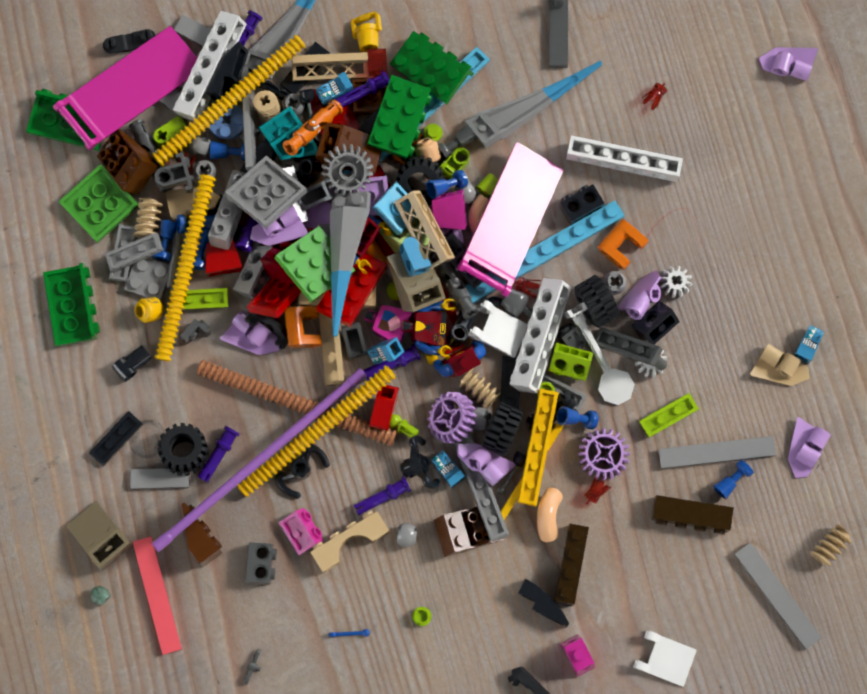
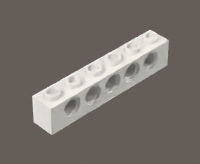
M220 11L215 19V23L210 34L207 36L198 59L191 69V73L183 86L178 100L175 102L173 110L180 117L194 121L193 119H197L199 114H203L202 111H206L211 100L206 90L214 71L228 51L239 42L247 25L240 16Z
M572 135L566 160L673 182L678 181L683 158Z
M543 278L542 284L539 287L537 300L534 303L528 328L522 340V346L510 378V385L518 391L535 394L539 392L572 288L563 280Z

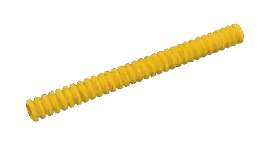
M294 35L293 39L290 38L288 43H284L285 46H280L279 51L276 50V53L271 54L270 58L267 57V61H262L261 66L258 65L256 70L253 69L252 73L249 72V76H244L243 81L240 80L238 85L235 84V87L230 88L229 92L226 91L225 96H220V100L217 99L215 104L212 103L211 107H207V111H202V115L199 114L197 119L194 118L192 123L189 122V126H184V130L181 129L179 134L176 133L174 138L171 137V141H166L165 146L162 145V148H158L156 153L153 152L152 155L160 166H164L165 162L168 163L170 158L173 159V155L177 154L179 150L182 151L183 147L186 148L188 143L191 144V140H196V136H200L202 131H206V128L209 129V125H214V121H218L220 116L223 117V114L228 113L229 109L232 110L233 105H238L237 102H241L243 97L246 98L247 94H251V90H256L255 87H259L261 82L264 83L265 79H269V75H274L273 72H277L279 67L282 68L284 63L287 64V60H292V56H296L297 52L300 53L302 48L305 49V44L298 35Z
M199 175V186L196 187L198 191L195 192L196 198L193 199L195 203L192 204L193 209L190 211L192 215H189V227H186L188 231L185 233L186 238L183 239L185 243L182 244L183 250L180 251L182 255L179 256L180 262L177 263L179 267L176 268V279H173L175 283L172 285L173 291H170L172 295L169 296L170 302L167 304L169 307L166 308V320H163L165 324L162 326L163 332H160L162 336L159 337L160 343L157 344L159 346L156 349L157 355L154 356L158 360L169 362L171 361L170 355H173L171 351L174 350L173 344L176 343L174 339L177 338L176 332L179 331L177 327L180 326L179 320L181 321L182 319L180 315L183 314V303L186 302L184 298L187 297L186 291L188 292L189 290L187 286H190L189 280L192 278L190 274H193L191 270L194 268L193 262H196L194 258L197 257L196 251L199 250L197 246L200 245L199 239L202 238L200 234L203 233V222H206L204 218L207 216L206 210H209L207 206L210 205L209 199L212 197L210 194L213 193V182L216 181L210 175Z
M384 365V369H379L378 374L374 373V377H369V381H364V385L361 384L359 389L356 388L354 393L351 392L350 396L347 395L346 399H342L340 404L337 403L335 408L332 407V410L327 411L326 415L323 414L321 419L318 418V422H313L312 427L308 426V430H303V434H298V438L295 437L293 442L290 441L289 445H285L284 449L281 448L279 453L276 452L274 457L271 456L270 460H266L265 464H262L246 480L244 479L242 483H239L237 487L245 497H249V493H254V489L258 490L259 485L263 486L264 481L268 482L269 477L272 478L273 474L276 475L278 470L281 471L283 466H287L288 462L291 463L292 459H296L297 455L300 456L302 451L305 452L307 447L310 448L311 444H315V441L320 440L321 436L324 437L325 432L329 433L330 428L334 429L335 424L339 425V421H344V417L347 418L349 413L352 414L354 409L357 410L358 406L363 405V402L366 403L367 399H371L373 394L376 395L378 390L381 391V388L386 387L387 383L390 384V380H395L396 377L393 371Z

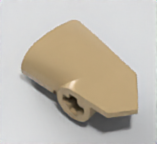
M193 188V192L187 194L185 189L166 191L169 213L173 222H176L177 215H184L187 220L190 219L189 215H192L190 211L193 209L192 204L195 203L193 199L196 198L195 192L198 191L196 188ZM214 192L210 194L212 197L209 199L210 205L207 206L209 210L216 208L221 198Z
M769 343L750 373V376L788 386H793L810 379L808 366L801 363V360L792 354L784 353Z

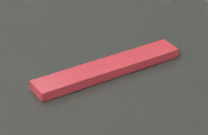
M150 536L133 541V546L162 655L182 650L157 553L151 544L153 539Z

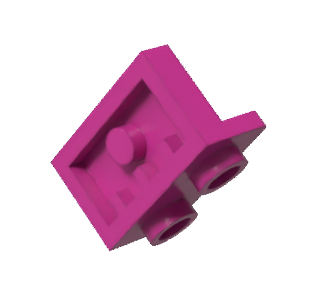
M305 508L294 511L279 522L298 555H302L316 544L324 541L321 531L314 525L310 513Z

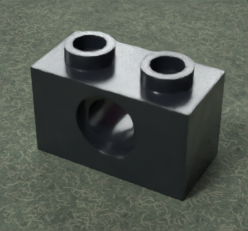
M659 300L644 314L641 320H637L631 326L640 339L655 345L680 321L673 309Z

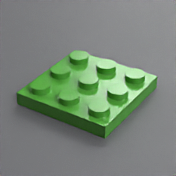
M102 164L96 167L59 201L65 210L97 243L128 217L139 204L128 192L122 191Z
M320 226L275 256L274 259L310 303L332 289L330 238ZM352 268L351 275L355 272L354 268Z

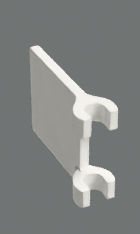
M484 300L478 309L484 314H489L483 330L474 326L473 329L469 330L468 337L481 341L515 358L528 324L499 310L491 302Z
M646 631L644 638L654 642L653 649L647 664L635 660L633 668L684 687L697 650L652 631Z

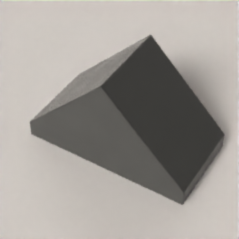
M322 181L306 188L307 193L298 200L301 210L304 211L331 200L333 196L328 188V184Z
M360 322L353 323L351 327L341 326L349 359L368 355Z

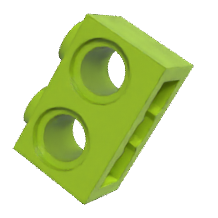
M556 343L549 371L556 375L572 377L574 380L586 381L593 352Z

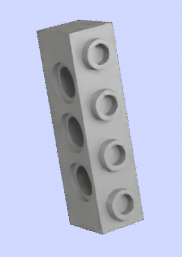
M233 170L225 192L246 173ZM224 192L208 238L210 246L229 250L243 210L231 201Z
M255 241L252 251L249 253L233 288L234 291L246 298L254 299L264 288L271 277L267 276L260 259L274 245L266 246Z

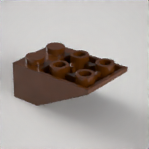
M326 123L316 157L320 165L328 164L324 161V157L331 158L328 151L331 150L335 154V146L340 151L343 150L342 144H345L346 149H349V145L353 144L354 151L357 146L361 148L359 154L362 151L367 152L364 158L370 157L371 161L367 164H373V168L368 171L375 174L382 151L367 146L370 134L345 125ZM345 166L342 170L352 171L353 168Z
M121 129L110 135L97 155V158L122 191L138 195L159 166L150 153Z
M185 502L182 504L184 517L194 509V506L191 504L188 506ZM197 519L185 529L188 549L200 565L204 567L222 554L220 550L222 545L215 536L211 537L209 535L211 530L203 520L199 521Z
M478 507L444 514L433 520L444 557L504 540L503 538L492 543L490 542Z

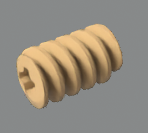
M264 90L255 95L253 100L254 107L259 118L264 123L282 112L277 97L271 91Z
M139 198L142 202L138 204L140 208L137 211L139 217L136 218L138 224L134 226L137 231L133 233V236L141 239L156 233L153 229L159 228L154 222L160 221V218L155 215L162 213L157 207H162L163 204L154 199Z
M471 369L460 380L459 388L466 387V394L472 392L470 398L478 397L476 403L480 404L483 402L482 407L488 408L498 399L501 393L495 395L497 388L495 387L490 390L491 383L489 382L484 385L485 377L478 379L480 373L472 374L473 369Z
M837 523L835 524L836 529H830L831 535L826 534V540L821 539L819 541L821 546L816 545L814 547L816 552L810 551L811 556L822 565L831 566L829 559L836 561L837 559L834 554H842L839 548L841 547L846 550L845 542L853 543L848 532Z

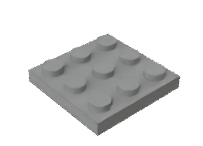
M265 156L232 185L225 194L231 201L267 229L305 195L307 189L268 156Z

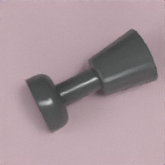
M466 124L455 135V139L447 145L443 143L438 144L441 156L444 160H447L453 149L459 145H467L477 140V137L469 125Z

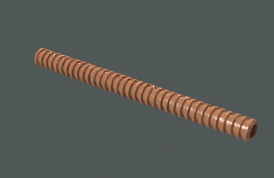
M204 359L200 362L197 369L198 376L203 375V378L214 379V382L220 381V384L225 383V386L236 387V390L239 391L241 389L244 393L247 391L249 395L252 393L254 397L259 396L260 399L263 397L265 401L276 402V405L281 404V407L287 406V409L292 408L293 411L303 412L304 415L318 405L317 401L312 402V399L306 400V397L301 398V395L290 394V391L287 390L285 392L284 389H278L277 386L274 388L272 384L267 385L266 382L263 384L261 380L256 381V378L250 379L251 377H245V374L239 375V372L234 373V370L223 369L221 365L218 367L215 363L212 365L210 361L207 363ZM328 408L319 417H317L316 420L318 418L321 419L323 414L326 415L327 411H331L332 409ZM350 413L347 418H343L344 421H339V425H337L338 428L343 427V430L354 431V434L365 435L367 439L370 437L372 441L374 439L378 443L381 441L383 445L388 444L389 447L393 445L397 435L396 431L392 432L390 428L386 431L370 427L368 420L363 421L362 418L358 419L357 416L352 417Z

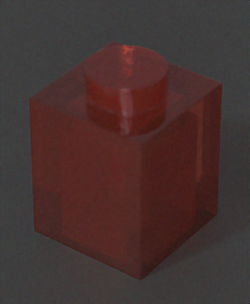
M386 48L367 49L369 77L375 78L381 75L382 71H385L388 76Z

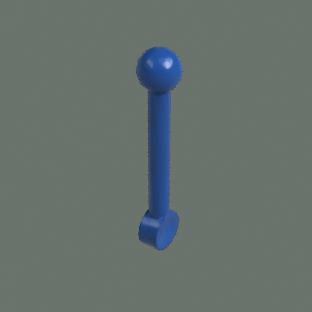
M364 629L363 631L331 632L329 637L353 635L367 637L370 631Z

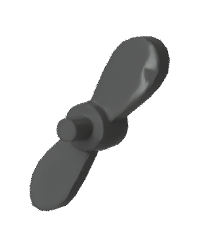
M261 649L256 650L253 662H250L248 666L249 672L244 682L246 685L249 683L252 672L255 670L260 671L261 669L256 664Z

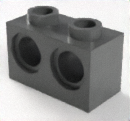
M249 542L247 583L271 584V580H275V568H272L273 560H276L277 549H274L273 544ZM260 549H267L268 555L266 558H258L257 554ZM259 568L266 569V576L264 578H257L256 571Z

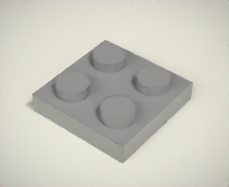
M150 258L134 263L124 290L144 298L156 297L162 301L167 287L170 265Z

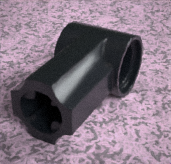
M305 158L300 161L299 169L296 172L298 182L307 188L313 178L321 174L323 168L317 158Z
M460 310L451 331L446 337L447 343L451 347H459L465 341L476 315L465 319L462 316V310Z
M141 345L127 357L117 360L112 365V369L123 382H126L137 373L138 369L149 362L152 357Z

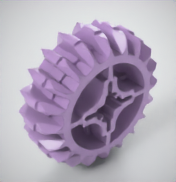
M459 392L441 394V398H435L436 403L431 404L432 410L427 411L430 414L427 420L431 422L427 427L431 429L430 433L439 441L456 444L457 441L462 442L463 437H468L467 432L473 431L471 426L476 424L473 421V418L477 417L473 413L476 408L472 406L473 402L466 395ZM454 404H458L459 409L454 408ZM447 426L450 431L446 432L444 427Z
M602 428L601 434L595 429V436L590 432L587 434L590 440L582 439L586 446L579 445V449L584 451L578 452L579 457H584L579 460V464L586 463L582 470L585 471L589 468L588 476L595 472V479H598L601 474L602 480L605 481L607 474L610 479L614 478L613 472L619 476L621 473L618 468L625 471L626 467L622 463H629V460L624 458L630 456V452H624V450L629 448V445L622 446L626 439L618 440L619 432L614 437L612 436L613 429H610L608 434H606L605 428ZM606 439L613 442V444L603 446L597 440ZM591 444L594 445L597 453L592 460L588 456V449ZM618 448L620 457L617 465H615L611 453ZM600 450H610L606 459L604 457L597 459L601 454ZM604 462L610 469H600L594 465Z

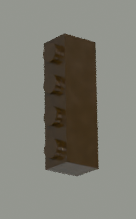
M656 495L654 497L651 520L656 521L655 524L667 526V523H673L677 528L686 529L687 526H691L696 531L706 532V529L714 530L713 533L725 535V532L731 531L734 507Z
M571 523L568 525L554 600L556 603L575 605L589 527Z

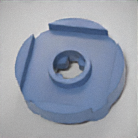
M233 105L232 110L229 109L228 113H224L223 117L220 116L218 121L215 120L214 125H209L210 131L214 136L220 139H234L243 132V110L240 106ZM224 117L231 118L229 125L227 123L222 124Z

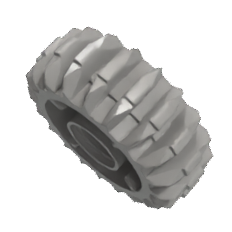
M342 144L343 150L340 151L335 146V154L331 150L328 151L331 158L324 157V161L328 164L324 163L321 165L323 169H327L322 171L321 174L322 176H327L323 180L324 183L330 182L328 188L332 189L335 186L334 193L336 194L341 189L342 196L345 195L346 191L352 196V190L354 189L356 192H360L358 188L360 186L362 189H366V185L363 182L370 183L371 180L367 176H373V172L368 171L373 168V164H367L371 161V158H364L367 152L362 151L359 154L361 148L357 146L354 151L353 144L349 145V149H346L345 144ZM345 166L353 168L349 174H344L342 169Z

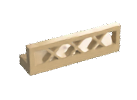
M368 52L292 56L293 82L333 80L338 77L332 71L336 65H342L346 69L345 73H351L346 74L349 79L368 78ZM354 64H363V74H355L351 70ZM304 66L309 72L305 76L297 77L296 67ZM317 66H323L328 71L324 75L319 76L313 70Z
M420 190L411 191L394 202L411 236L418 240L419 250L423 259H429L431 263L429 270L455 258ZM408 199L412 205L410 212L405 211L401 204ZM413 217L419 219V229L413 227ZM422 234L428 236V246L422 245L420 241ZM430 251L436 252L440 260L432 264L429 258Z
M319 313L326 386L341 385L345 382L340 326L338 335L335 337L333 335L332 319Z

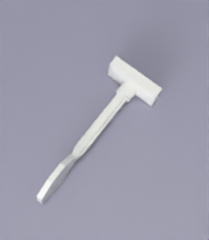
M584 302L577 304L575 308L565 311L563 316L565 320L572 318L574 323L579 326L603 370L598 386L601 397L606 402L620 405L631 399L635 384L628 372L610 368L585 322L586 319L583 312L588 309Z

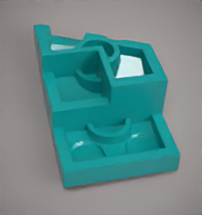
M291 106L259 127L281 160L317 154L318 146L313 139L306 146L298 149L296 155L291 156L285 152L282 145L283 142L291 139L293 133L303 125Z

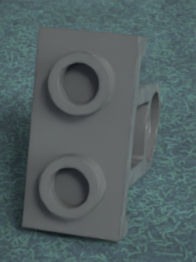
M183 152L175 154L176 161L181 162L159 168L155 172V184L160 189H170L187 184L185 192L186 194L191 193L196 183L194 176L189 175L188 168L191 166L188 156L184 157ZM166 174L170 179L168 182L163 183L159 180V177Z

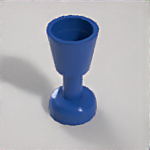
M211 141V160L227 158L228 155H241V159L245 161L244 143H242L241 148L228 147V144Z
M457 170L453 173L452 179L427 181L426 190L428 195L435 199L447 192L449 187L466 188L468 186V178L463 170Z
M216 214L205 216L206 222H203L204 228L202 229L210 231ZM177 215L176 218L178 234L185 233L186 227H189L188 221L190 220H187L184 215Z
M160 220L159 237L161 238L164 251L153 255L152 258L161 261H171V254L167 252L169 240L173 239L177 229L176 222Z
M202 229L203 233L200 234L202 238L199 239L200 245L197 246L199 250L196 251V262H193L194 268L192 269L206 270V261L203 260V254L206 244L209 243V230Z
M561 406L556 415L559 425H572L582 422L583 426L589 430L595 429L599 422L598 413L593 410H589L584 415H581L578 411Z
M741 459L736 463L738 470L731 477L727 476L713 485L714 490L725 500H727L736 487L735 483L743 475L750 477L754 473L751 467Z

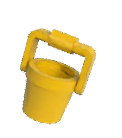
M374 11L352 19V36L354 40L357 39L360 51L376 52L378 50L379 31L382 30L380 15ZM372 18L376 20V24L364 23L356 26V24L371 20Z

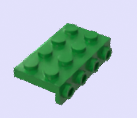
M413 31L392 59L390 65L413 82L431 88L430 93L447 105L467 76H473L474 73L470 70L471 66L465 61L458 62L456 60L458 57L452 52L448 51L445 53L442 51L444 47L437 42L433 44L429 42L430 38L424 33L418 34Z
M391 75L367 146L403 158L402 161L405 162L407 157L411 158L415 148L411 145L413 140L417 141L421 131L417 129L419 123L423 124L426 113L423 112L425 106L429 107L432 96L429 95L431 88Z
M47 89L36 90V99L26 133L86 148L83 140L65 118L53 108L58 101L63 100L69 95L63 93L59 95L52 94L53 92ZM69 104L66 105L65 108L87 135L94 139L96 136ZM102 141L92 150L99 151Z
M79 263L78 266L43 272L55 346L60 347L97 340L100 328L98 322H95L94 319L97 311L95 303L92 304L91 301L94 293L92 285L88 284V278H91L89 267H86L84 263Z

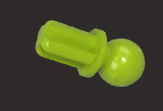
M393 414L389 428L397 429V433H403L409 438L418 434V429L408 424L406 419L402 420L399 415Z

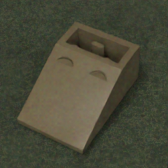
M400 252L386 257L403 311L415 312L446 299L440 279L434 269L410 277Z
M97 501L66 525L84 551L101 570L107 568L133 546Z

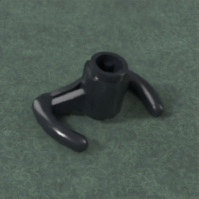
M413 435L409 439L411 447L410 458L401 463V471L406 478L418 476L422 479L426 488L435 490L438 488L440 480L434 479L433 482L426 473L430 462L426 456L419 454L418 444L424 446L426 441L421 436Z
M311 444V447H307L305 452L302 451L301 456L296 459L288 470L276 474L275 482L284 494L296 499L301 497L299 492L288 488L284 481L292 478L305 480L311 474L309 459L312 452L318 455L325 468L330 466L328 457L318 446Z

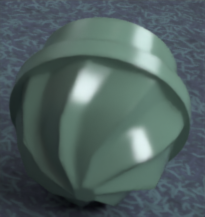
M101 586L94 587L91 591L93 603H97L99 606L103 605L111 596L108 593L109 590Z

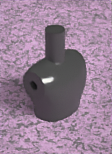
M513 288L507 297L504 296L500 302V305L504 307L507 313L515 318L521 313L531 318L533 310L527 307L529 297Z

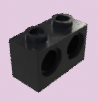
M594 184L589 187L588 185L578 189V193L573 196L568 194L561 199L562 202H560V209L571 226L604 207L605 203ZM590 195L594 198V201L591 203L586 202L584 197ZM574 204L578 207V210L572 212L568 209V206Z

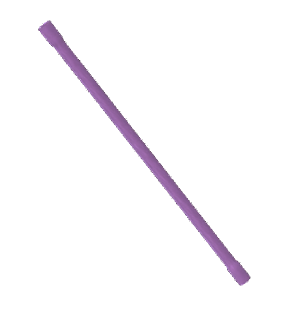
M361 368L355 371L343 384L171 529L151 544L156 551L160 552L176 536L349 390L356 387L367 377L365 372Z

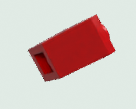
M390 385L382 387V390L377 392L369 424L370 427L386 431L389 429L399 392L398 387Z

